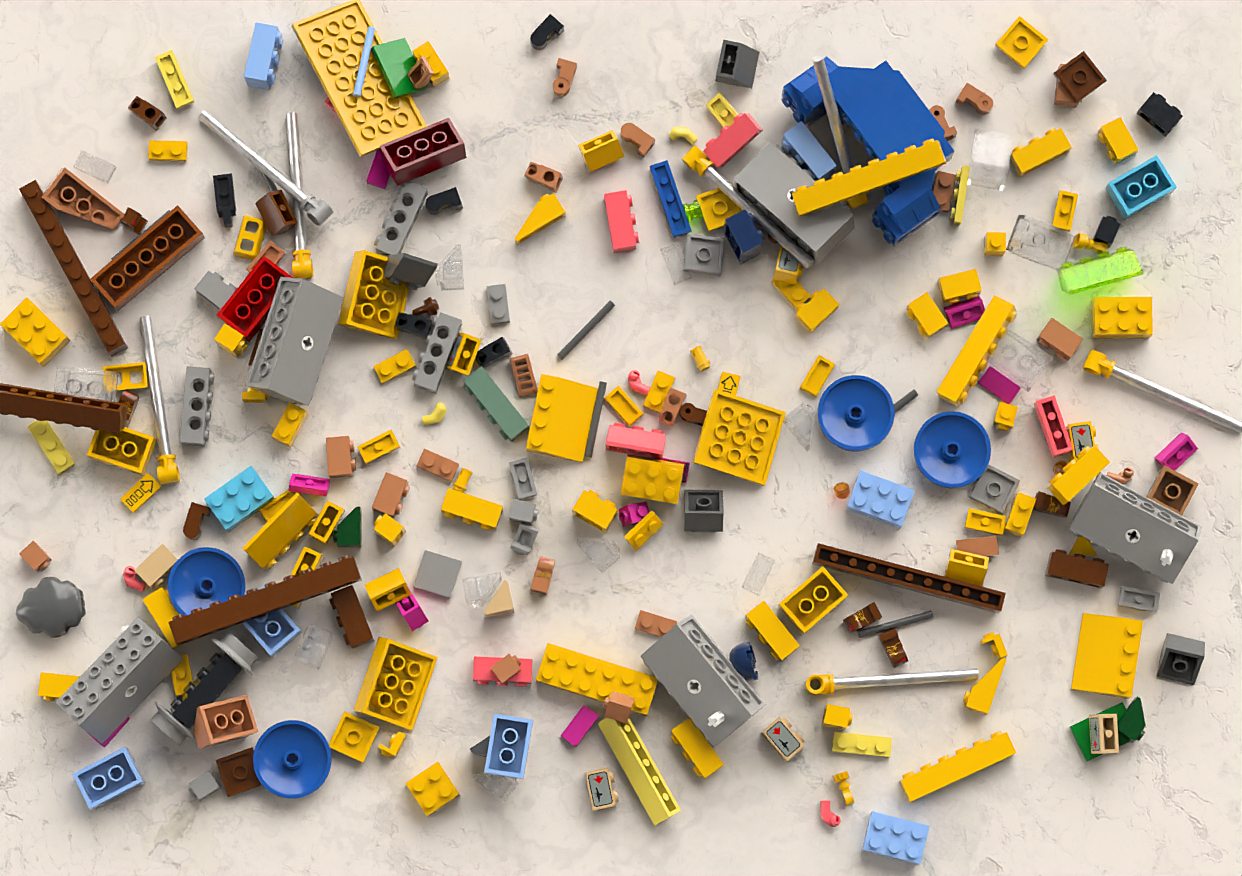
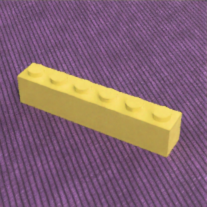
M610 718L600 721L598 725L654 826L680 812L678 804L630 718H628L627 724Z

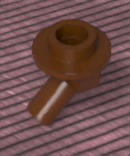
M428 297V299L423 301L424 306L412 310L415 316L427 312L429 316L437 315L439 305L436 299L432 300L431 297Z

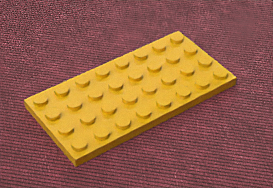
M351 0L294 22L291 27L359 156L362 157L379 150L382 144L427 126L410 95L393 98L372 50L369 55L361 96H353L367 29L369 26H374L361 1ZM376 29L371 48L375 45L383 44Z

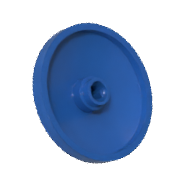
M861 375L840 378L830 384L820 398L818 422L821 431L832 444L843 450L859 452L874 448L888 436L893 426L895 410L892 398L885 387L872 378Z
M943 412L928 419L918 431L914 441V459L923 476L933 484L951 489L965 487L976 481L986 470L991 456L990 439L984 427L973 417L961 412Z
M211 547L193 549L181 556L173 565L167 582L168 596L174 609L179 614L186 616L191 614L193 609L202 607L203 610L209 608V604L220 601L223 603L228 601L230 596L239 594L240 597L245 595L244 574L237 561L220 549Z
M298 720L279 722L268 728L259 738L253 754L254 770L261 784L271 793L288 799L302 798L318 790L327 779L332 763L331 750L324 735L311 724Z

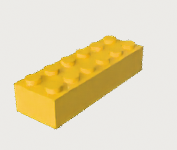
M547 643L536 677V682L602 703L605 702L606 697L610 698L612 691L634 697L631 712L646 717L658 683L654 676Z

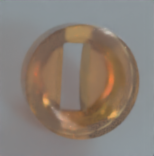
M1066 461L1056 462L1053 466L1054 474L1056 475L1059 472L1063 474L1064 472L1057 470V468L1063 469L1068 463Z
M845 482L836 484L834 486L835 495L839 499H846L850 494L849 485Z

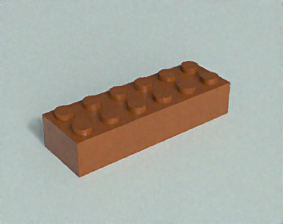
M177 205L90 278V280L112 306L119 311L205 237Z

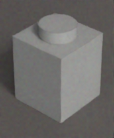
M513 499L509 520L532 525L533 520H537L539 510L536 509V504Z
M207 771L189 783L191 788L188 790L194 799L203 800L221 788L211 771Z

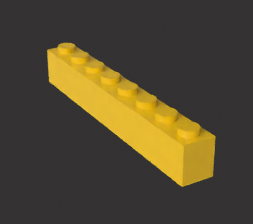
M929 139L922 142L923 146L916 148L913 145L905 148L904 153L897 154V152L886 155L887 159L879 161V159L869 161L868 166L863 168L860 165L850 168L849 173L843 174L839 172L832 175L830 180L820 179L813 182L814 185L807 188L804 185L796 188V192L792 193V197L799 216L813 213L947 164L940 142Z

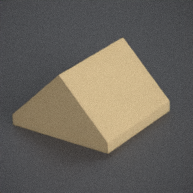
M506 580L503 581L484 610L485 617L491 618L514 613L510 589Z

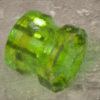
M694 200L691 204H683L689 222L693 221L694 218H703L698 200Z

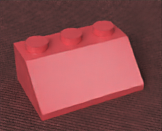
M614 423V425H609L606 450L652 458V456L663 458L666 434H663L661 430L652 429L651 432L644 431L643 427L633 426V429L625 428L624 424Z

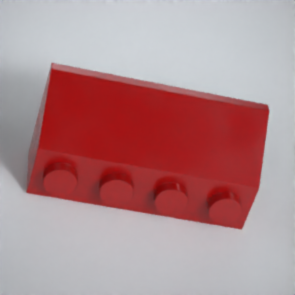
M263 256L216 316L228 326L244 335L245 339L250 342L267 320L280 277H293Z

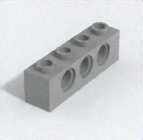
M411 181L400 185L397 193L399 194L398 200L393 201L390 207L392 213L389 218H385L382 225L384 230L381 235L377 236L374 242L376 252L387 257L402 252L428 195L427 188ZM405 199L413 200L411 206H404L403 202ZM398 216L405 217L403 223H396L395 219ZM390 233L398 235L393 241L388 240L387 236Z
M441 312L439 317L435 316L432 327H434L432 335L428 334L425 345H428L426 352H422L419 358L420 368L415 370L412 377L415 387L437 394L449 357L462 326L461 319ZM440 331H447L448 336L445 339H440L438 333ZM435 348H439L442 351L438 357L431 355L432 350ZM428 366L435 368V372L431 375L425 373V368Z
M191 366L186 368L180 443L182 445L205 446V441H209V430L206 429L207 422L210 423L211 411H208L209 404H212L213 392H210V386L214 385L215 377L210 368ZM197 384H204V389L201 392L195 391ZM196 402L203 404L202 409L199 411L193 410V405ZM194 421L201 422V426L197 430L191 429Z

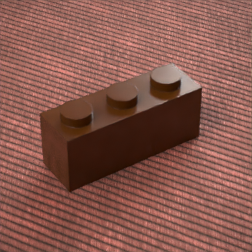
M1056 549L1055 552L1052 551L1049 555L1045 576L1103 588L1109 564L1104 563L1105 560L1100 558L1089 560L1085 559V555L1074 554V556L1067 555V552L1064 550Z
M353 585L332 592V598L329 601L332 609H337L339 616L336 619L339 627H344L346 634L343 637L346 645L356 648L373 641V635Z

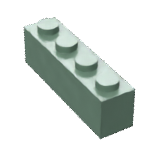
M482 366L463 380L465 391L470 396L473 394L476 397L477 401L475 403L481 410L485 409L488 412L487 418L493 425L497 424L500 427L499 433L505 440L509 439L513 442L529 429L528 423Z

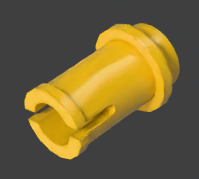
M701 346L690 350L697 364L696 368L700 372L711 367V362L707 360Z
M461 468L456 482L452 484L454 486L453 490L462 493L467 491L466 486L473 472Z

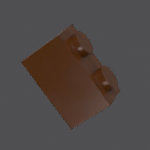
M282 190L268 192L255 203L271 236L284 234L298 223Z

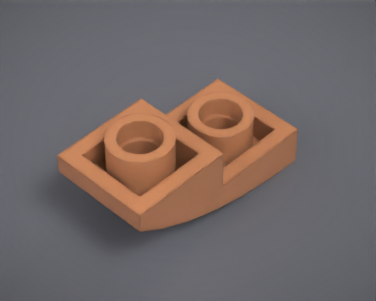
M997 535L956 540L957 550L980 556L999 555Z

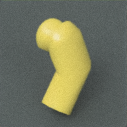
M674 127L669 133V137L672 140L684 137L691 144H694L698 139L687 127Z
M442 402L437 403L431 415L422 416L423 425L441 422L447 412L445 404Z

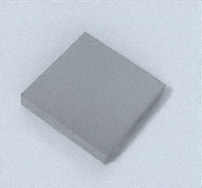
M687 233L683 271L721 276L725 238Z
M988 464L984 473L977 479L968 498L1003 515L1020 480Z
M425 550L413 587L451 598L462 561Z

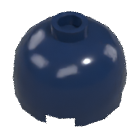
M750 642L736 645L729 654V661L734 669L746 681L758 680V671H754V668H756V658L752 645H750Z

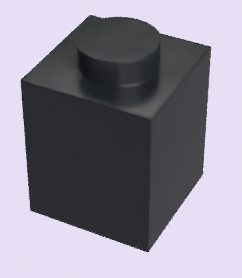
M1103 216L1094 234L1093 241L1105 243L1110 248L1121 223H1118L1114 217Z

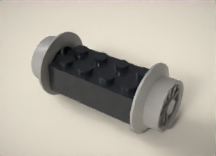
M230 632L221 640L211 639L226 653L221 651L218 654L216 652L209 661L211 663L208 667H202L196 674L198 678L193 683L190 681L183 689L185 693L180 698L177 696L171 702L170 711L172 713L157 701L155 702L158 712L152 717L151 721L178 745H181L187 737L195 738L194 733L189 728L195 723L197 708L211 704L241 672L242 669L237 663L253 675L250 665L258 656Z

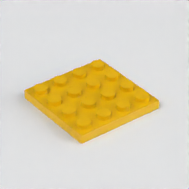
M713 389L693 463L762 486L766 485L786 412Z

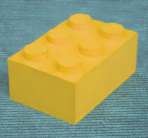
M27 297L0 323L43 367L71 341Z
M1094 297L1091 301L1092 339H1149L1153 335L1152 297Z
M126 427L120 433L95 430L86 455L91 459L144 476L157 440L153 436Z
M1095 445L1091 448L1088 446L1076 455L1079 458L1077 461L1074 459L1063 468L1065 471L1063 474L1059 472L1049 481L1051 485L1047 489L1063 505L1068 503L1110 463Z
M628 454L621 495L678 504L684 464Z
M822 566L780 602L778 607L804 635L844 601L848 594Z

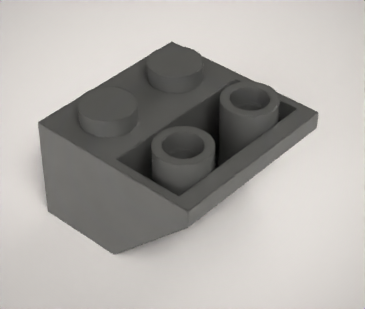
M723 40L715 81L752 89L760 52L742 43Z

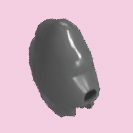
M45 577L39 582L37 587L28 588L24 592L23 598L16 608V616L33 634L44 632L51 638L61 637L68 632L70 627L78 626L82 617L86 615L84 595L80 589L68 580L61 582L57 577Z

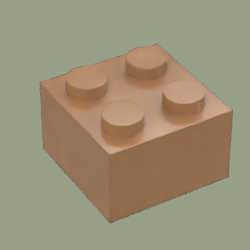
M1164 465L1160 469L1146 497L1182 516L1199 483Z

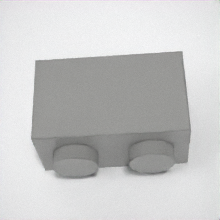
M208 271L194 289L220 310L237 288L231 283L229 285L224 283V278L217 272L213 274Z

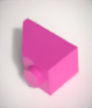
M413 594L396 602L397 607L412 631L429 622Z

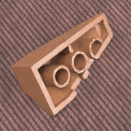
M65 167L60 169L41 197L57 210L113 230L124 216L123 212Z

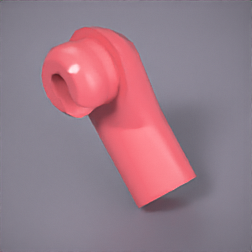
M632 370L628 374L630 388L647 396L650 387L641 383L640 373L637 370Z
M127 566L123 571L126 585L143 592L146 583L137 580L134 567Z

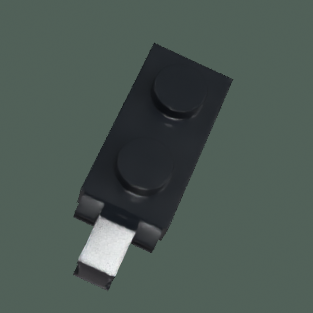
M232 173L214 175L213 183L218 216L223 218L225 228L233 227L232 216H236V202Z

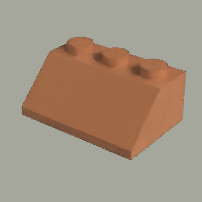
M247 695L197 708L193 732L199 749L246 738L258 732Z

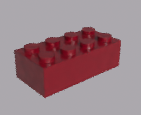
M450 118L380 145L382 161L397 186L467 158L464 142Z

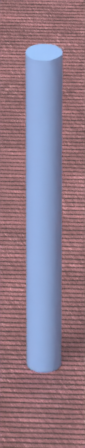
M371 26L367 29L353 92L355 97H360L375 32V28Z

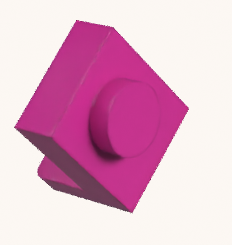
M647 501L628 504L619 508V519L622 522V526L627 527L631 524L639 523L649 513Z

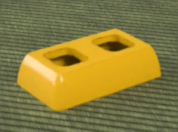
M248 215L243 216L233 251L234 256L252 261L258 256L267 228L263 219ZM251 221L259 224L256 233L245 230L247 222ZM246 239L254 242L252 251L240 249L242 240Z
M144 362L109 365L102 368L105 391L147 387L146 364ZM131 372H141L140 383L132 384L130 382ZM112 374H122L121 385L111 384Z

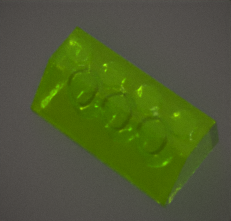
M1127 246L1117 248L1114 253L1102 252L1096 258L1084 257L1079 259L1080 262L1078 263L1066 262L1061 264L1062 267L1056 268L1061 289L1068 294L1078 293L1143 274L1134 250L1127 249Z

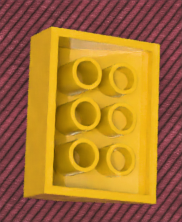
M365 250L354 252L338 320L339 326L398 339L399 330L395 329L394 325L398 313H404L409 289L406 288L405 284L395 285L389 283V279L383 278L387 257Z
M541 374L526 452L583 463L598 388L560 377Z
M296 493L242 549L264 571L267 568L271 569L277 563V557L280 554L282 556L285 555L291 548L289 545L294 540L296 542L299 541L304 535L303 531L307 527L311 528L319 515Z
M1083 613L1071 689L1124 699L1132 698L1143 621Z
M379 637L353 710L413 730L438 657L391 639Z

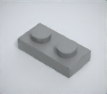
M506 285L486 286L491 325L509 323Z
M528 458L509 462L519 500L536 496L537 491Z
M1121 586L1118 606L1156 613L1160 593Z

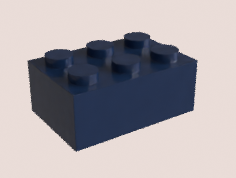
M746 209L725 219L723 229L740 264L760 255L764 244L763 240H765L760 229L756 230L754 224L756 222L751 213L748 214Z

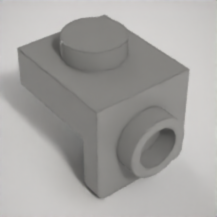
M521 522L510 548L517 554L528 555L539 529Z

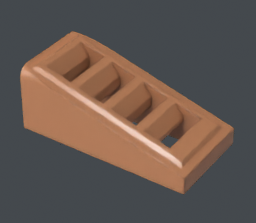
M422 56L407 75L417 90L429 83L433 70L426 58Z
M524 354L510 358L519 396L523 397L537 393L538 389L529 355ZM526 361L527 363L522 366H515V364ZM528 369L529 371L522 374L517 373V371ZM529 376L531 378V380L523 382L519 381V379L526 378ZM532 384L533 386L531 388H527L524 390H522L521 386Z

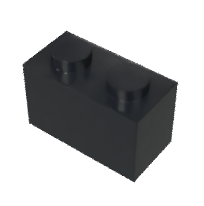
M1154 92L1137 112L1141 118L1165 137L1183 117L1177 107L1170 106L1161 94Z

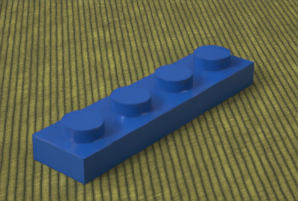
M668 160L649 166L673 238L692 232Z

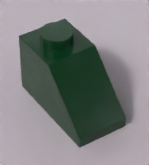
M355 507L337 526V531H334V543H337L338 547H362L361 507Z
M1138 696L1133 699L1117 722L1118 733L1131 743L1136 740L1140 741L1145 734L1143 729L1146 724L1142 702Z

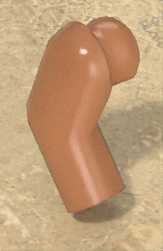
M1126 467L1119 474L1107 472L1106 476L1124 485L1132 480L1134 470Z

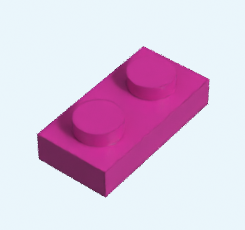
M292 473L289 491L327 497L330 479Z

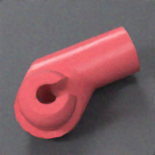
M821 801V819L831 827L838 826L841 819L830 811V801Z

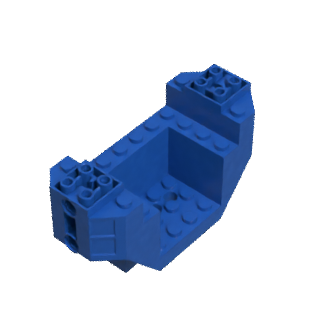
M827 56L824 57L841 124L852 127L855 131L853 132L854 136L859 142L862 141L865 144V150L870 157L874 156L875 159L882 161L887 159L886 155L894 152L901 154L905 152L904 149L915 145L917 148L923 146L922 142L934 139V141L938 140L940 142L946 162L951 160L954 149L944 137L945 130L899 70H893L886 60L872 69L838 66ZM814 65L783 86L781 101L786 108H791L794 112L792 115L798 123L802 121L804 125L810 126L827 114ZM941 166L883 187V193L886 197L882 199L880 205L874 208L872 223L877 229L881 228L884 232L883 237L888 244L892 243L895 247L934 219L941 211V207L931 189L935 171Z

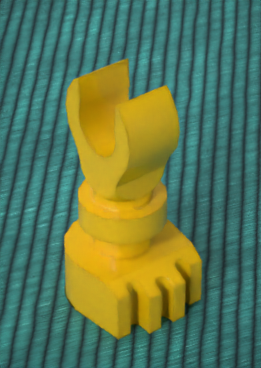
M1078 233L1075 235L1072 248L1082 250L1085 247V249H1091L1103 254L1107 252L1108 245L1093 241L1091 238L1087 239V235Z
M845 771L833 775L834 782H839L840 784L838 787L839 790H842L846 806L853 804L854 799L849 789L850 783L846 781V779H849L848 772Z

